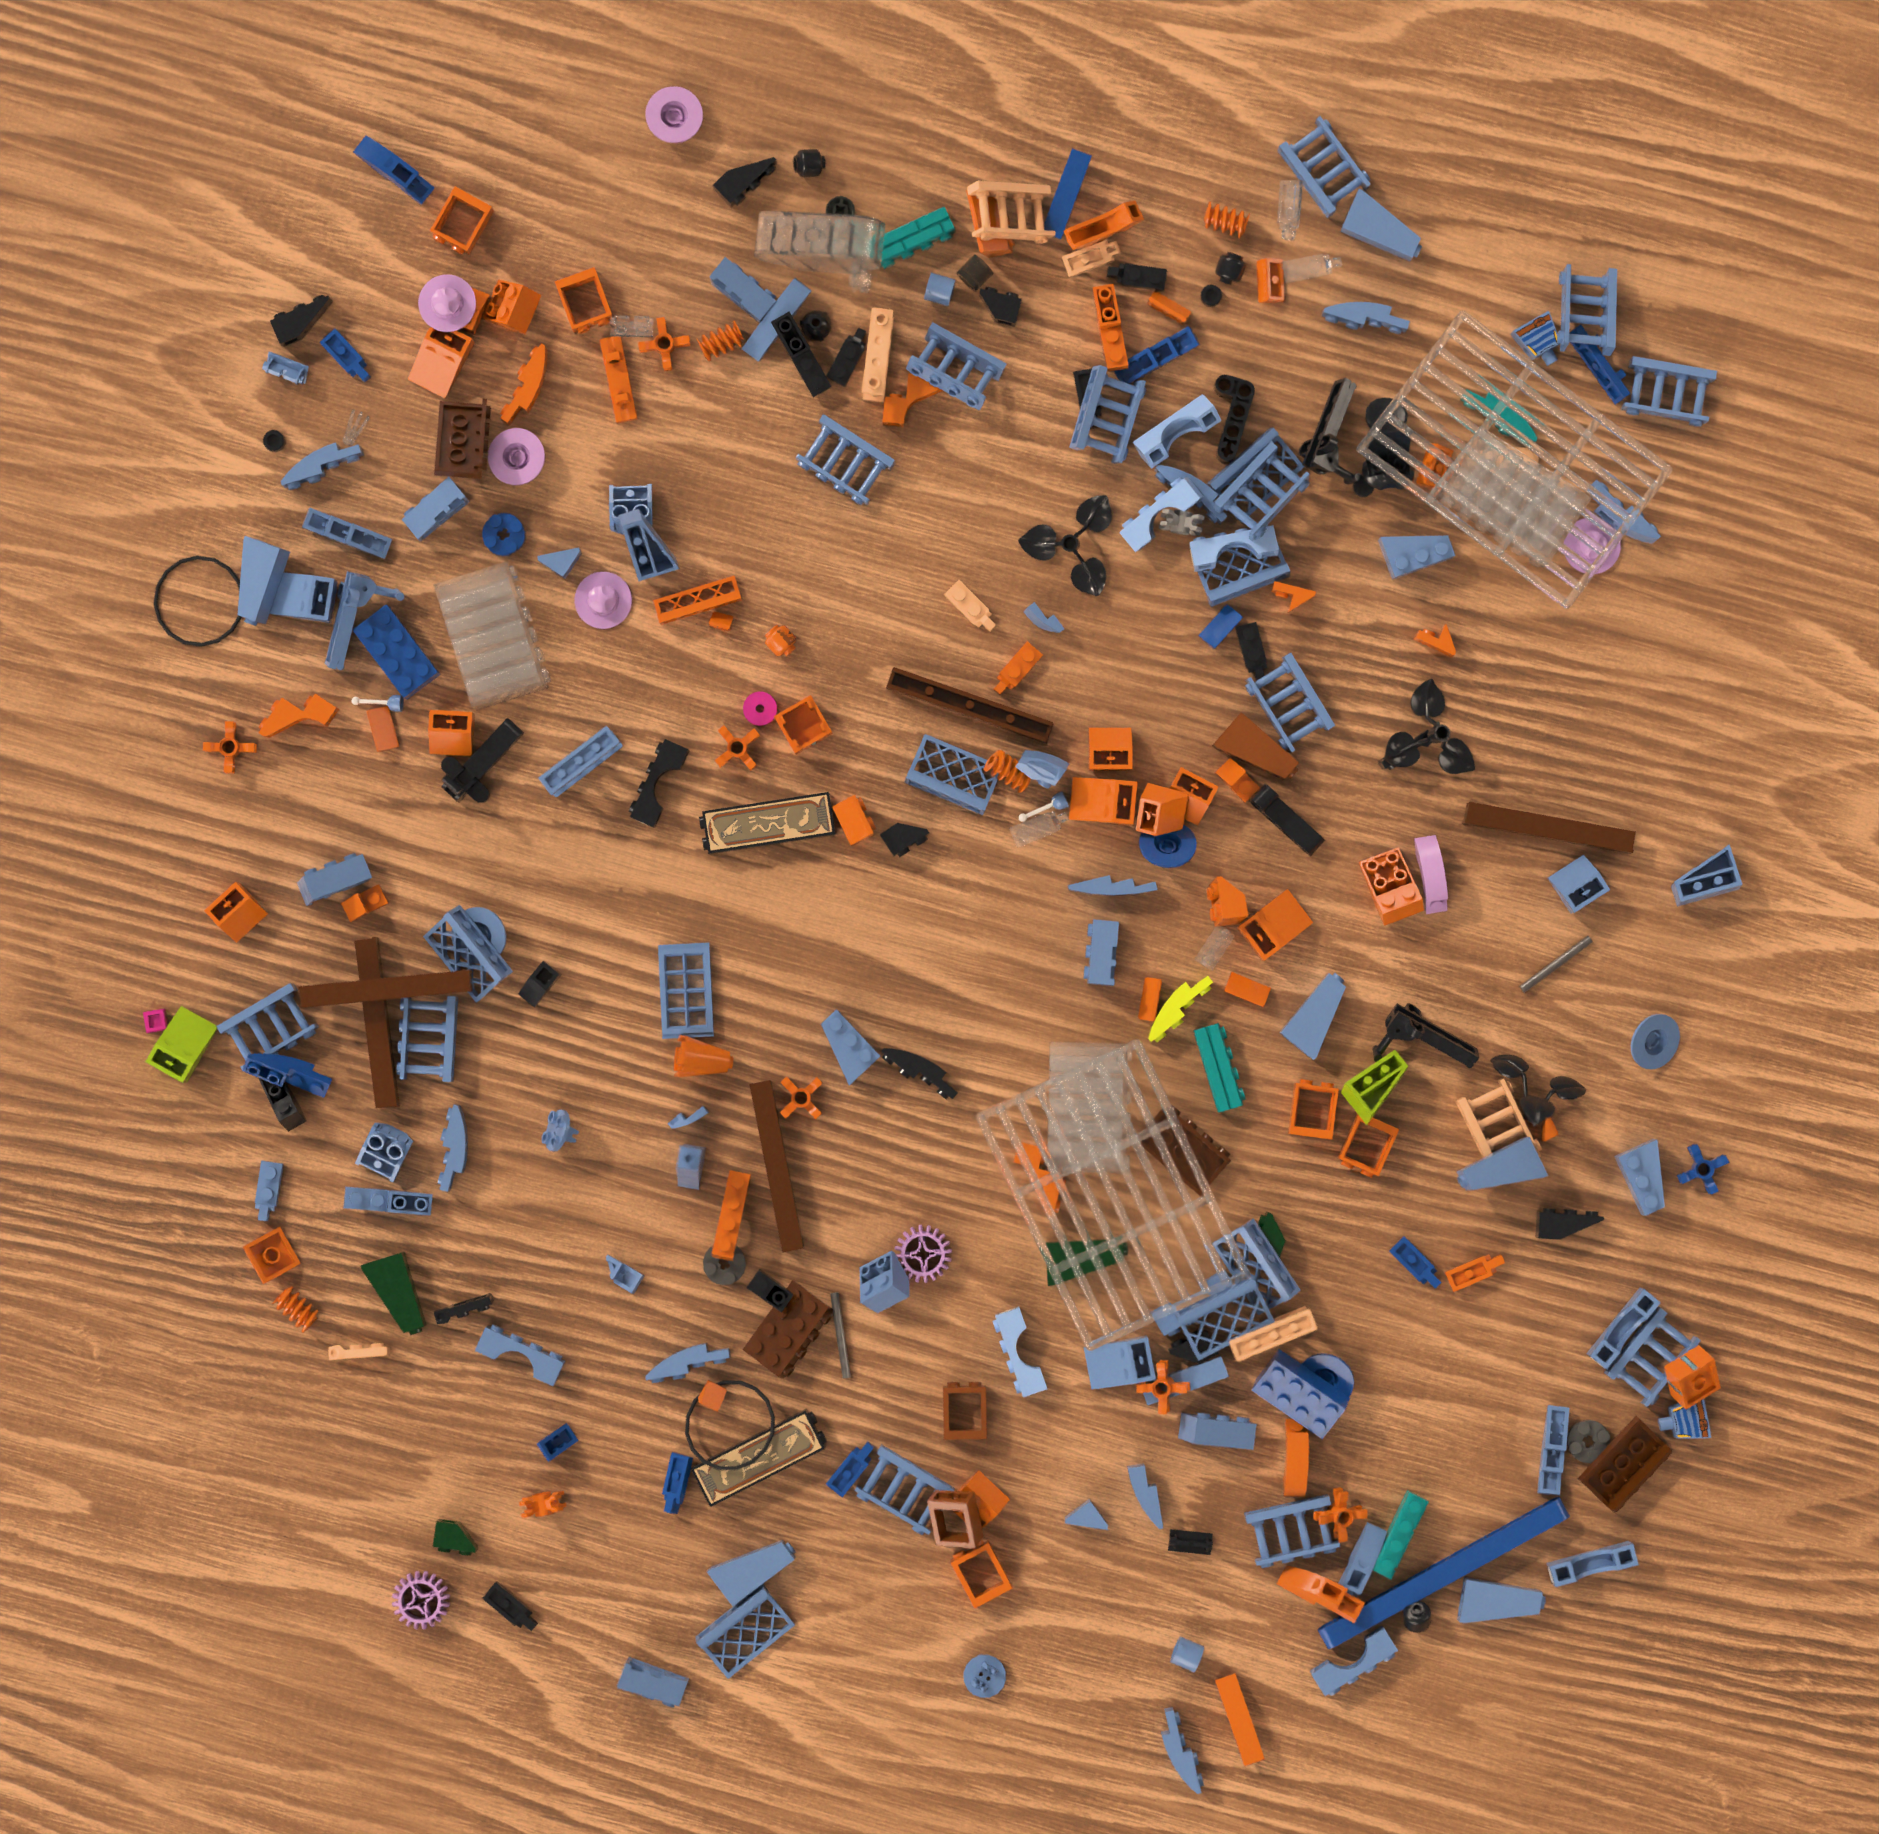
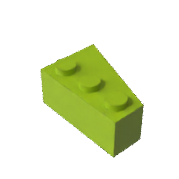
M1394 1050L1344 1084L1341 1091L1342 1095L1366 1125H1368L1404 1076L1408 1065L1398 1052Z

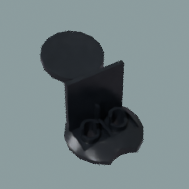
M1384 397L1372 401L1366 408L1365 414L1367 425L1373 431H1370L1367 457L1362 465V475L1371 487L1378 490L1387 488L1402 490L1411 484L1415 473L1414 466L1408 459L1412 429L1403 430L1407 424L1408 413L1406 408L1393 398Z

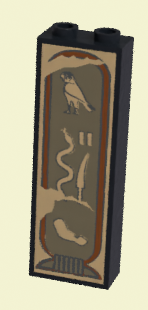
M829 792L702 811L703 816L699 817L700 828L705 829L706 835L705 838H702L704 851L708 850L709 855L836 835Z
M806 1408L775 1424L774 1436L767 1451L751 1465L738 1470H717L702 1462L692 1466L691 1471L709 1506L712 1507L826 1448L824 1443L827 1440L822 1430L818 1432L815 1426L818 1422L813 1412H808ZM771 1427L706 1460L718 1466H738L752 1460L764 1448L770 1435Z

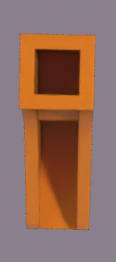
M1134 200L1125 202L1100 216L1064 230V233L1072 250L1102 242L1115 233L1127 231L1143 221L1144 217Z
M908 373L906 398H902L900 394H890L889 397H885L883 425L904 427L906 414L915 403L943 392V390L932 386L929 382L912 373Z
M314 694L313 697H308L304 703V707H306L304 711L284 698H281L280 701L277 699L270 709L272 711L268 718L265 717L260 723V731L258 733L266 738H271L305 720L318 721L328 727L339 709L317 694Z
M1018 1141L1013 1162L1024 1165L1033 1172L1044 1212L1049 1216H1053L1054 1212L1058 1213L1061 1200L1057 1199L1059 1191H1064L1066 1180L1063 1179V1174L1039 1168L1040 1164L1044 1165L1047 1154L1043 1152L1044 1147Z

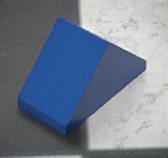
M566 1423L540 1440L537 1446L549 1462L575 1444L578 1439Z

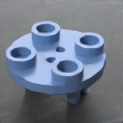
M566 1110L551 1111L548 1115L547 1130L543 1133L541 1141L543 1144H546L549 1151H558L565 1142H576L572 1134H579V1131L570 1127V1118Z
M979 1654L966 1664L964 1683L973 1695L981 1698L992 1697L998 1694L1004 1687L1006 1670L996 1657L988 1654Z

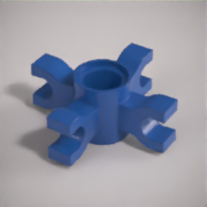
M1698 1144L1688 1146L1687 1149L1694 1163L1690 1170L1676 1175L1679 1183L1684 1184L1697 1177L1702 1179L1708 1194L1712 1195L1719 1190L1712 1175L1714 1174V1169L1729 1163L1727 1156L1720 1155L1710 1161L1704 1160ZM1702 1163H1705L1708 1168L1704 1175H1700L1698 1172V1167Z

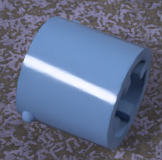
M931 273L924 300L949 306L956 279Z
M1179 1637L1171 1655L1170 1663L1195 1672L1202 1658L1204 1646Z

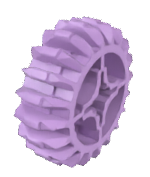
M919 1225V1232H915L914 1227L910 1228L911 1235L906 1231L903 1232L907 1239L898 1238V1242L903 1245L902 1247L895 1246V1250L901 1251V1254H896V1256L901 1258L902 1261L900 1263L905 1266L903 1268L904 1271L908 1270L910 1272L908 1278L911 1279L914 1274L916 1275L915 1282H919L920 1276H924V1283H927V1276L931 1275V1279L935 1281L934 1273L937 1272L938 1275L942 1276L943 1272L940 1268L942 1267L946 1270L949 1268L944 1264V1261L951 1262V1258L945 1257V1254L952 1253V1249H945V1246H948L950 1242L941 1241L945 1238L944 1233L939 1237L936 1236L939 1231L938 1228L931 1233L930 1225L927 1226L926 1231H923L922 1225ZM925 1236L934 1239L940 1246V1249L928 1248L925 1243ZM918 1237V1248L914 1251L905 1252L908 1243ZM921 1243H923L925 1251L930 1253L929 1256H926L925 1265H923L921 1256L912 1255L917 1254V1251L920 1252ZM941 1255L939 1263L933 1269L928 1270L927 1262L929 1258ZM906 1259L919 1260L921 1271L913 1269Z
M416 1571L415 1578L409 1573L407 1574V1580L404 1578L400 1580L402 1586H395V1590L399 1593H393L392 1598L398 1599V1601L393 1602L392 1606H399V1609L395 1610L394 1614L402 1613L399 1621L402 1622L405 1618L408 1619L407 1627L412 1622H414V1629H418L420 1623L423 1630L426 1629L427 1622L431 1627H434V1619L437 1622H441L442 1617L439 1614H447V1611L442 1607L450 1606L449 1602L444 1601L450 1598V1594H443L448 1587L443 1586L441 1588L439 1586L443 1582L442 1579H439L437 1583L434 1581L436 1574H432L429 1579L428 1571L423 1573V1577H421L419 1571ZM417 1583L426 1584L433 1591L425 1592ZM411 1586L413 1599L405 1604L404 1595L407 1588ZM437 1596V1609L431 1614L429 1601ZM419 1597H420V1598H423V1597L426 1598V1597H428V1598L424 1601L425 1606H424L421 1602H420V1603H415V1604H414V1602H415ZM418 1609L425 1617L415 1616L408 1610Z

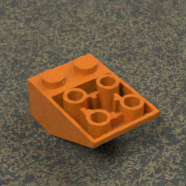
M430 327L424 337L408 380L446 399L475 344L474 340L459 331L441 332Z
M1073 777L1069 820L1132 826L1134 824L1137 782Z
M1399 847L1359 862L1384 926L1424 911L1423 899Z
M1287 889L1245 920L1237 929L1259 958L1265 961L1313 924V921Z

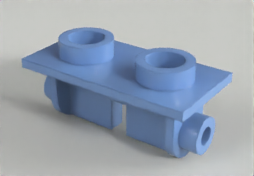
M269 351L267 362H264L262 369L267 374L270 373L278 377L283 375L284 379L298 385L299 383H306L309 366Z

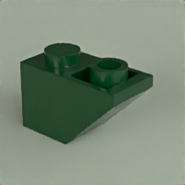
M1266 1211L1265 1215L1261 1214L1258 1226L1280 1258L1285 1239L1272 1213Z
M438 1519L436 1521L432 1547H437V1551L450 1552V1550H458L461 1555L471 1556L472 1553L478 1550V1545L461 1522Z

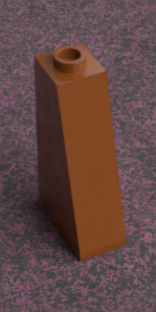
M1242 712L1212 745L1215 749L1282 780L1286 779V777L1291 779L1299 770L1296 767L1299 762Z

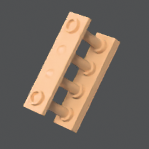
M977 181L967 187L968 195L977 196L979 199L982 228L972 232V237H981V240H992L994 238L1033 240L1035 243L1041 244L1048 242L1049 238L1056 235L1055 231H1046L1044 229L1041 201H1043L1044 197L1051 194L1050 185ZM988 197H995L997 200L1000 228L990 226ZM1006 198H1013V201H1015L1018 229L1009 228ZM1025 199H1031V202H1033L1036 230H1030L1026 227Z
M872 307L862 387L863 401L884 403L894 322L893 310Z
M1502 1078L1497 1080L1500 1085L1499 1088L1472 1101L1470 1099L1467 1100L1466 1097L1455 1100L1482 1158L1492 1154L1491 1150H1494L1495 1146L1522 1133L1524 1137H1530L1539 1157H1541L1539 1152L1542 1150L1540 1143L1537 1139L1533 1140L1511 1094L1514 1090L1509 1081L1505 1082ZM1502 1095L1505 1096L1509 1107L1482 1120H1476L1473 1114L1475 1108ZM1514 1114L1519 1126L1492 1139H1485L1482 1133L1485 1127Z
M1302 1306L1273 1318L1275 1322L1230 1340L1229 1347L1233 1357H1236L1238 1362L1317 1330L1318 1328L1310 1309Z

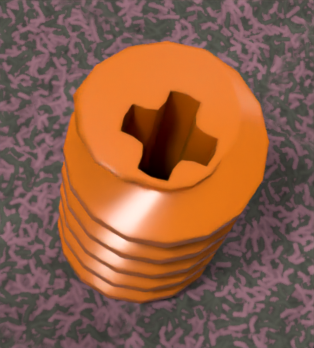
M1209 201L1204 217L1205 228L1208 229L1213 224V231H1216L1221 226L1222 233L1229 229L1230 235L1233 236L1235 231H1238V238H1241L1245 232L1250 213L1245 218L1244 211L1241 210L1237 216L1235 208L1228 213V207L1224 206L1220 211L1218 203L1212 208Z
M735 320L733 321V328L725 324V332L719 327L717 328L718 335L710 331L709 339L704 334L702 335V342L697 339L705 358L709 362L711 361V354L719 358V350L724 354H727L726 347L734 351V343L742 347V340L744 339Z
M998 750L992 754L984 766L985 772L992 768L991 776L999 773L997 776L999 781L1006 777L1004 780L1005 785L1012 781V789L1019 786L1018 793L1024 791L1031 780L1030 777L1015 767L1019 761L1012 759L1003 750Z
M291 1286L285 1289L272 1304L279 1302L276 1309L285 1308L283 1311L284 1316L291 1313L289 1321L292 1322L297 1319L295 1326L298 1328L304 1325L301 1331L304 1333L318 1319L316 1316L319 1310L316 1309L311 1312L312 1304L304 1306L306 1298L298 1300L300 1293L297 1292L292 1295L291 1292L294 1287Z

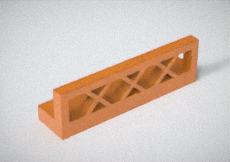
M734 575L655 599L653 602L659 623L663 625L742 601ZM732 581L735 591L727 594L719 592L723 584ZM705 589L715 592L711 599L702 600L699 597ZM689 595L695 598L691 605L683 607L679 604L683 596ZM668 601L675 605L671 611L662 613L659 603Z

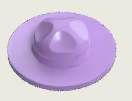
M676 86L663 88L657 91L647 104V125L650 131L662 141L668 143L685 142L691 139L701 127L703 119L701 104L697 97L687 89Z
M448 274L432 278L424 285L419 295L418 307L423 320L430 327L441 332H454L462 329L471 321L476 309V298L470 285L462 278Z
M512 428L501 432L492 441L488 451V463L492 473L500 481L509 485H523L531 482L539 475L545 462V451L539 438L532 432L522 428Z
M1596 517L1583 518L1575 522L1566 532L1563 541V551L1568 563L1574 569L1584 574H1599L1611 568L1617 561L1621 549L1620 538L1616 529L1603 519Z
M596 572L587 576L579 584L575 593V607L578 615L585 623L598 629H608L619 625L628 616L632 605V596L628 585L622 578L610 572Z

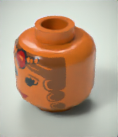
M776 625L765 635L767 638L765 644L776 656L783 654L788 656L796 649L794 646L796 637L785 625L780 627Z

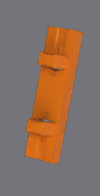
M621 336L599 339L616 423L637 420ZM612 360H619V361H620V362L610 363V361H612Z

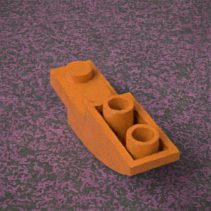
M1114 284L1093 287L1101 344L1106 367L1108 368L1107 372L1127 369L1129 365Z
M542 343L539 347L535 346L529 355L531 359L527 365L523 364L517 374L519 375L518 380L523 386L516 388L512 395L514 399L510 405L507 403L500 413L502 415L501 420L509 426L521 409L527 413L530 412L542 388L547 366V348Z
M1286 1565L1276 1583L1313 1605L1317 1602L1355 1623L1365 1604L1363 1601L1348 1594L1346 1587L1297 1567Z

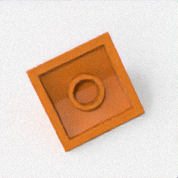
M281 1227L243 1246L246 1255L263 1284L301 1264Z

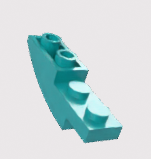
M1467 389L1465 390L1460 399L1464 402L1463 405L1472 410L1477 408L1483 411L1482 414L1490 419L1497 418L1495 427L1499 428L1498 432L1506 436L1511 434L1518 438V442L1527 446L1529 444L1533 445L1536 442L1537 436L1532 427L1507 401L1490 391L1484 398Z

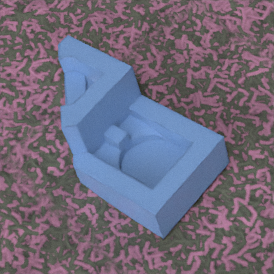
M1035 602L1025 609V615L1037 627L1055 633H1060L1064 630V627L1055 615L1047 619Z
M702 1106L688 1118L681 1112L668 1125L672 1129L691 1124L704 1117L709 1111L705 1106Z
M607 1255L606 1261L609 1264L610 1278L615 1284L634 1294L645 1275L616 1258Z

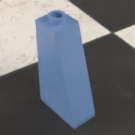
M1358 189L1340 232L1407 261H1411L1413 256L1417 257L1422 245H1419L1421 238L1366 192Z
M245 536L243 540L237 615L244 617V622L257 626V623L266 624L290 551Z
M1328 973L1279 1032L1312 1060H1315L1346 988L1342 984L1344 980L1336 973L1333 975Z
M1530 1137L1521 1138L1457 1171L1459 1175L1457 1177L1458 1182L1466 1191L1548 1176Z
M689 1144L680 1146L677 1163L679 1187L699 1190L706 1147Z
M781 1540L712 1566L708 1569L707 1573L730 1604L734 1606L794 1561V1553L796 1551L789 1542L785 1544Z
M1464 1577L1457 1620L1460 1623L1540 1614V1609H1544L1545 1596L1538 1589Z

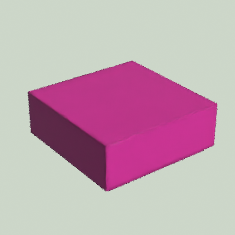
M166 1009L143 1012L146 1033L164 1031L168 1026Z

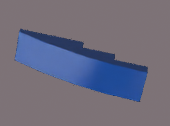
M1073 148L1044 223V229L1046 231H1055L1056 235L1053 237L1058 239L1063 237L1092 155Z
M1188 326L1171 337H1167L1129 358V367L1127 369L1115 370L1114 373L1119 381L1131 384L1199 346L1200 343L1191 327Z

